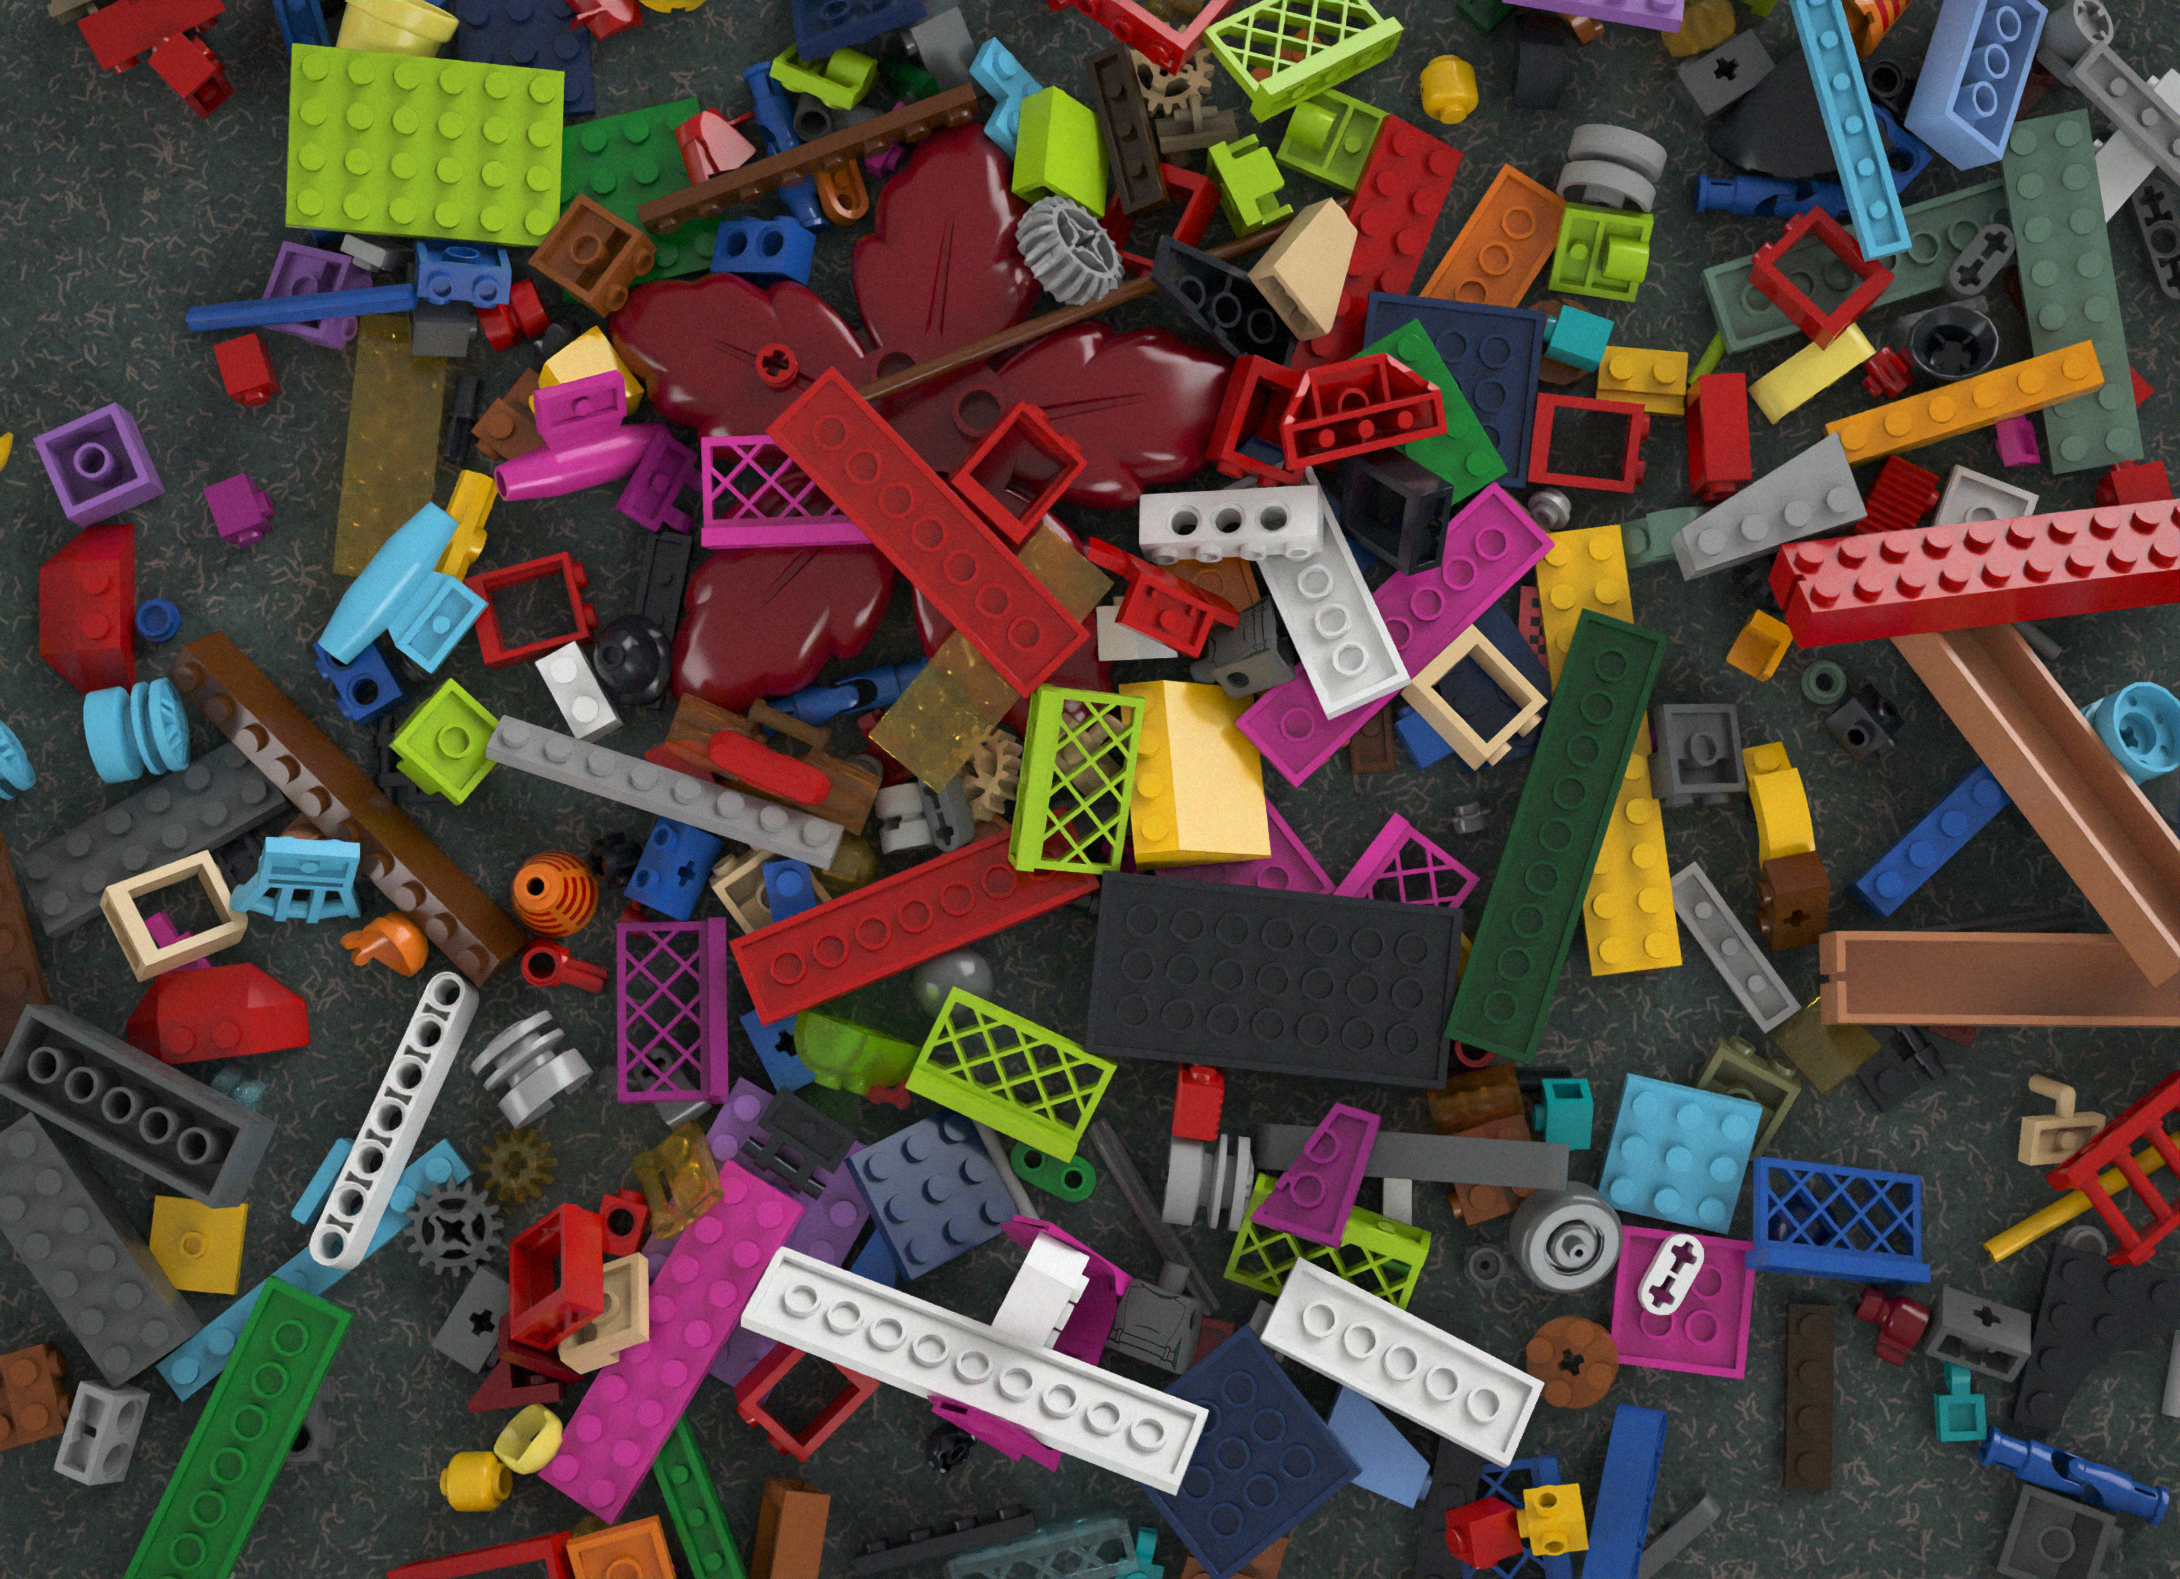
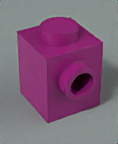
M246 473L203 488L219 534L222 539L231 545L236 543L238 547L254 545L264 539L262 533L273 529L269 516L275 514L272 501L265 490H258L255 480Z

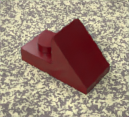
M500 1360L468 1402V1412L560 1401L567 1397L566 1385L564 1381H553L552 1377L541 1373L524 1376L525 1384L520 1385L518 1365Z

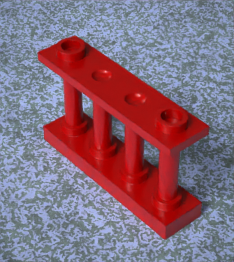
M2180 1069L2171 1071L2045 1176L2055 1192L2073 1188L2077 1192L2082 1191L2122 1245L2106 1258L2111 1266L2130 1263L2132 1266H2138L2144 1263L2156 1253L2153 1246L2180 1224V1196L2168 1205L2129 1154L2132 1151L2129 1144L2139 1136L2140 1138L2146 1137L2180 1182V1151L2163 1130L2162 1125L2164 1122L2161 1119L2170 1110L2180 1113ZM2106 1163L2109 1165L2114 1164L2154 1216L2152 1220L2137 1232L2097 1181L2100 1177L2097 1171Z

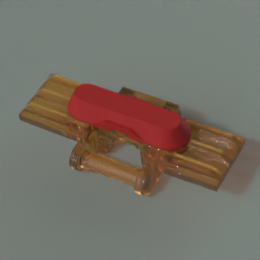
M684 693L682 695L662 749L663 751L732 780L730 789L791 809L796 808L807 814L845 826L844 830L858 836L861 835L882 778L826 754L825 751L832 734V729L825 726L818 729L766 706L767 701L759 697L753 703L746 719L690 694ZM762 723L812 745L813 748L810 750V753L800 752L796 757L776 751L765 745L768 737L758 731L759 724Z

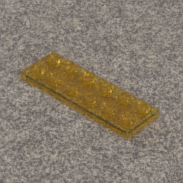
M381 314L361 315L332 571L333 576L358 578L389 537L428 502H432L447 356H412L407 318Z
M1046 524L1041 525L1016 555L1025 567L1080 624L1114 584L1110 578ZM955 629L869 732L868 736L939 794L1021 695Z

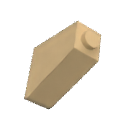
M1332 197L1304 207L1247 274L1300 342L1327 335L1332 329L1358 233L1347 218L1345 211L1336 204Z

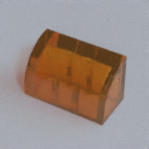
M1513 1062L1448 1077L1445 1090L1425 1088L1437 1135L1526 1114Z

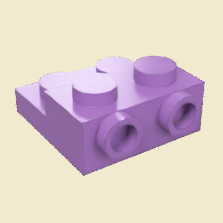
M283 241L262 299L373 287V280L370 276L372 271L353 264L354 257ZM355 316L261 327L298 336L308 343L343 351L346 341H350L355 337L358 331V321Z

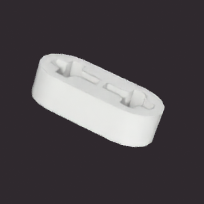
M1677 1233L1668 1236L1662 1242L1637 1291L1639 1302L1648 1312L1657 1315H1668L1680 1306L1704 1260V1249L1695 1237ZM1687 1242L1689 1244L1687 1252L1693 1256L1690 1263L1681 1262L1674 1273L1670 1270L1676 1260V1256L1671 1253V1249L1674 1245L1682 1247ZM1668 1275L1671 1277V1280L1666 1287V1292L1671 1296L1668 1303L1660 1301L1655 1307L1652 1304L1654 1296L1649 1293V1289L1652 1285L1660 1287Z

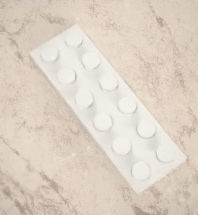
M1284 461L1273 466L1282 469ZM1307 466L1300 486L1318 485L1324 502L1323 552L1312 553L1305 558H1291L1285 554L1267 555L1266 558L1256 560L1325 715L1328 720H1331L1412 683L1312 466ZM1248 476L1224 487V490L1259 487L1256 486L1257 479ZM1272 521L1266 529L1271 531L1278 530L1284 526L1286 521Z
M1301 1257L1295 1260L1259 1337V1341L1262 1344L1503 1468L1508 1467L1512 1461L1544 1385V1382Z

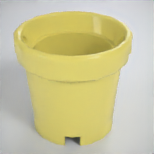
M345 0L347 5L335 48L435 58L442 43H447L451 40L459 25V20L452 14L424 0Z

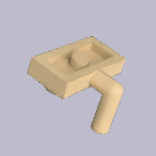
M1066 712L1062 714V720L1070 730L1079 724ZM1106 714L1102 716L1115 735L1126 727L1125 724L1113 715ZM1097 722L1088 732L1084 730L1076 738L1090 755L1100 747L1109 735ZM1061 726L1059 732V739L1066 734V732L1062 729ZM1128 736L1121 741L1122 745L1125 748L1127 745ZM1071 740L1057 751L1055 764L1065 775L1084 760L1085 757ZM1107 753L1095 761L1108 779L1121 768ZM1091 765L1070 781L1085 796H1088L1104 783Z
M2039 1074L2033 1075L2029 1080V1089L2056 1100L2055 1114L2022 1117L2018 1161L2029 1166L2062 1163L2105 1127L2106 1116L2094 1111L2074 1113L2076 1092L2073 1087Z

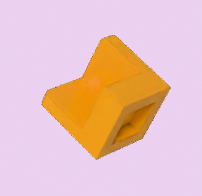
M1757 609L1749 615L1726 657V662L1757 680L1765 682L1774 674L1793 639L1789 627Z

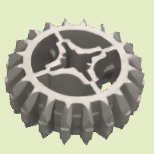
M1055 195L1052 198L1047 196L1030 207L1023 214V218L1017 223L1018 231L1015 235L1020 242L1017 248L1026 258L1024 265L1031 268L1034 273L1033 279H1038L1043 284L1044 291H1050L1057 302L1064 301L1066 305L1074 304L1081 306L1091 298L1100 302L1103 301L1102 298L1109 293V290L1117 289L1118 285L1123 284L1122 277L1125 271L1120 264L1123 260L1122 256L1115 251L1116 242L1110 240L1106 234L1107 229H1103L1097 223V217H1091L1084 206L1077 207L1072 199L1067 198L1064 200L1059 195Z

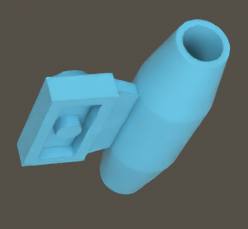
M431 501L428 502L389 537L346 591L320 637L318 644L344 664H348L388 629L398 649L430 674H434L489 605L488 602L455 576L433 571L459 523Z

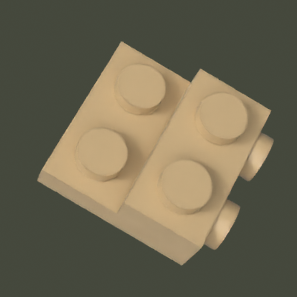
M750 845L751 849L738 858L734 854H729L720 859L711 869L714 875L708 879L712 889L746 935L772 924L761 861L783 857V855ZM809 867L816 906L833 900Z
M639 1252L603 1264L604 1313L558 1343L560 1360L580 1375L619 1362L620 1350L649 1341L648 1259Z

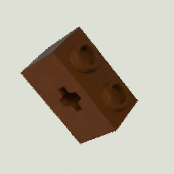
M1816 850L1763 861L1762 880L1756 881V892L1760 909L1754 910V921L1758 934L1760 936L1766 935L1772 952L1819 943V934L1826 933L1831 884Z

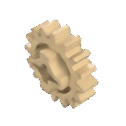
M1182 25L1177 32L1182 34L1187 26ZM1133 48L1134 50L1130 49L1144 104L1148 106V117L1152 118L1157 110H1162L1164 118L1171 117L1172 110L1187 109L1189 95L1198 94L1200 106H1202L1203 98L1199 92L1210 94L1212 83L1206 78L1214 76V65L1206 63L1211 59L1209 48L1198 50L1192 56L1191 60L1196 71L1193 70L1192 65L1186 63L1176 76L1168 73L1167 77L1160 75V70H1164L1156 63L1153 64L1148 57ZM1138 72L1149 79L1151 84L1150 91L1141 83ZM1178 90L1183 91V93L1179 95L1167 97V95L1174 93Z
M987 725L986 729L978 726L974 727L973 738L964 734L961 737L963 746L960 750L952 748L951 754L953 759L951 763L945 764L954 768L962 781L974 823H979L981 819L991 822L993 811L1003 814L1005 812V800H1015L1016 796L1013 790L1015 785L1019 784L1017 773L1021 769L1022 760L1017 757L1023 751V747L1015 743L1016 736L992 725Z

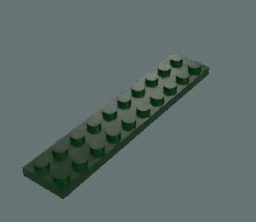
M1582 608L1443 1037L1529 1066L1532 1065L1669 635Z

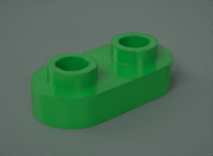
M1021 1141L1012 1150L1011 1165L1014 1172L1020 1178L1069 1202L1084 1200L1095 1188L1096 1174L1094 1168L1087 1160L1075 1154L1070 1163H1067ZM1030 1150H1036L1042 1156V1162L1036 1168L1028 1167L1024 1161L1026 1153ZM1075 1170L1082 1175L1083 1180L1079 1187L1070 1188L1066 1185L1065 1175L1069 1171Z

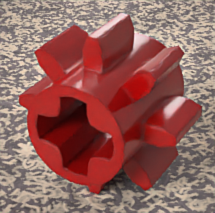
M1887 345L1862 366L1869 376L1861 383L1874 398L1884 392L1892 400L1917 379L1910 371L1916 363L1906 347L1895 353Z

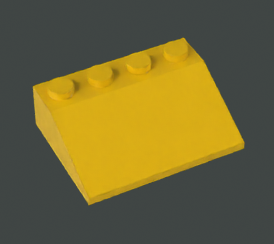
M1167 680L1119 684V694L1143 696L1146 699L1130 801L1136 871L1271 858L1260 752L1234 726V722L1254 705V695L1249 694L1235 699L1229 697L1221 685ZM1121 706L1122 723L1127 726L1130 724L1132 707Z

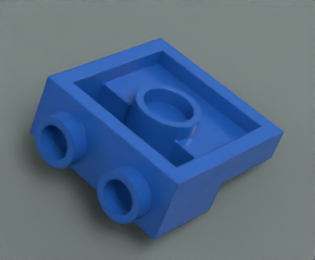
M414 238L413 253L416 263L415 286L417 297H424L425 301L439 305L450 304L452 300L470 301L471 305L479 308H495L497 304L509 305L512 269L505 246Z

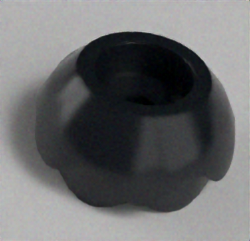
M563 317L561 323H554L548 326L544 339L538 340L533 344L534 359L544 365L548 359L580 337L582 334L576 321L572 323L568 318Z
M950 1421L942 1423L930 1434L926 1441L925 1456L928 1465L933 1471L937 1469L943 1474H948L952 1466L966 1462L969 1456V1448L977 1444V1438Z

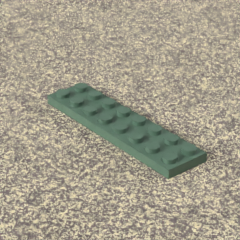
M2087 108L2013 122L2003 158L2000 160L2010 228L2016 240L2014 253L2031 356L2034 358L2091 340L2105 383L2097 392L2040 409L2051 476L2110 466L2126 460H2143L2144 453Z
M2002 177L1901 208L1912 248L1904 253L1877 259L1895 278L1887 291L1865 313L1945 289L1943 278L1946 270L1986 225L1997 223L2011 230ZM1853 223L1842 226L1858 242ZM1815 235L1800 240L1774 265L1777 270L1828 317L1864 283L1857 274ZM1995 237L1987 241L1988 246L1981 253L1986 259L1998 250L1997 247L2000 241ZM2014 252L1999 271L2017 266ZM1755 254L1704 269L1700 273L1728 356L1804 333L1747 280L1755 265L1751 261ZM1972 265L1968 270L1960 274L1959 284L1970 281L1978 269Z

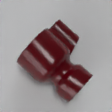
M1868 1283L1861 1294L1864 1300L1862 1304L1857 1303L1853 1316L1867 1323L1874 1321L1879 1323L1880 1329L1874 1355L1901 1367L1909 1350L1916 1345L1926 1327L1930 1308L1904 1295L1887 1298L1883 1290Z

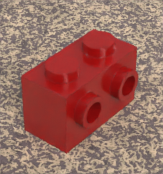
M178 30L173 36L162 38L154 46L152 56L147 60L161 78L203 121L235 92L221 74L226 68L197 36L190 42Z

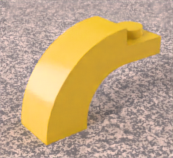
M1782 741L1742 749L1746 787L1752 801L1758 827V859L1761 871L1764 860L1814 851L1815 843L1812 822L1798 769L1792 768Z

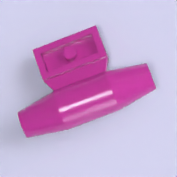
M617 369L533 391L536 430L546 444L496 466L494 469L496 486L504 501L561 496L626 478L634 474L657 431L666 433L670 437L671 434L666 424L662 421L621 425L623 417L627 416L624 377Z

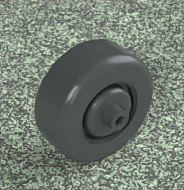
M1568 1181L1567 1190L1537 1189L1521 1203L1511 1222L1509 1243L1514 1259L1534 1284L1549 1292L1568 1294L1592 1287L1612 1270L1621 1253L1623 1229L1616 1211L1596 1189L1581 1182Z

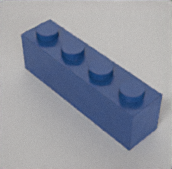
M1985 763L1971 767L1844 888L1874 920L1888 917L2012 799Z

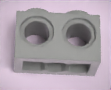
M107 1379L80 1381L53 1470L88 1486L124 1481L151 1393L127 1383H123L114 1390Z

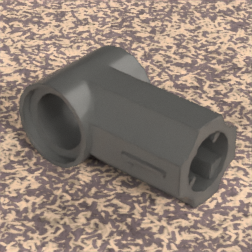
M804 92L801 93L798 99L794 117V129L801 139L811 142L883 115L884 111L857 104L850 111L847 109L837 110L823 104L821 98ZM816 111L824 117L820 119L813 118L807 112Z

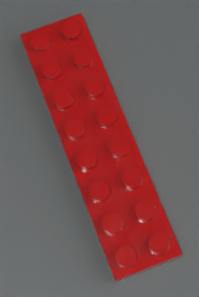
M1392 114L1383 117L1345 210L1347 218L1358 233L1333 327L1327 335L1304 342L1297 340L1291 358L1292 364L1290 369L1301 373L1302 370L1346 361L1362 350L1368 293L1376 291L1407 295L1463 157L1462 152ZM1275 390L1271 391L1253 437L1283 451L1279 423L1291 398L1290 396ZM1340 459L1311 466L1328 473H1334Z
M833 366L819 377L765 430L770 438L1024 699L1033 693L1091 636L1077 619Z
M1063 806L1051 812L1058 819L1068 810L1066 806ZM1048 815L1046 828L1053 823ZM1071 819L1063 827L1075 843H1078L1080 838ZM1011 827L729 941V944L761 1024L765 1028L920 965L942 954L959 949L1096 893L1101 888L1095 874L1036 868H1034V872L1015 870L1008 860ZM1057 830L1043 842L1041 857L1058 858L1072 847L1060 830ZM1083 849L1082 852H1083V853L1086 855V857L1088 858V856H1087V854H1086V852H1085V849ZM1078 854L1070 859L1083 861Z

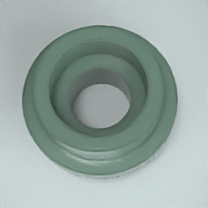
M1828 660L1812 663L1805 669L1801 678V687L1805 696L1810 701L1820 705H1828L1839 700L1847 686V679L1843 669L1838 664ZM1819 675H1825L1830 679L1831 686L1829 690L1823 691L1817 687L1816 678Z

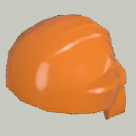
M391 911L383 917H378L366 925L363 930L349 932L342 936L340 940L344 948L348 950L356 948L351 953V961L354 965L363 966L374 957L395 972L406 977H412L424 966L429 952L427 936L402 911Z

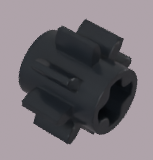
M624 832L604 835V839L594 841L596 848L592 849L588 855L590 873L596 881L602 882L607 880L609 890L627 887L643 853L642 848L634 840L625 842Z

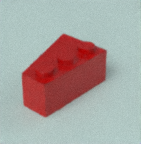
M119 0L75 23L101 69L105 71L112 67L117 75L140 63L136 57L137 54L149 48L153 49L162 38L173 36L178 30L182 33L191 28L194 35H197L218 24L214 16L226 11V8L221 0Z

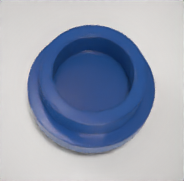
M155 598L146 601L140 606L136 613L135 625L139 634L146 640L154 643H163L171 640L178 633L181 626V615L173 603L165 599Z

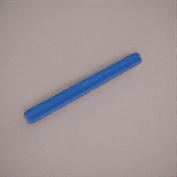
M414 284L388 285L194 306L189 309V313L185 314V322L189 324L190 331L198 333L409 311L416 309L417 303L420 302V297H417V289Z

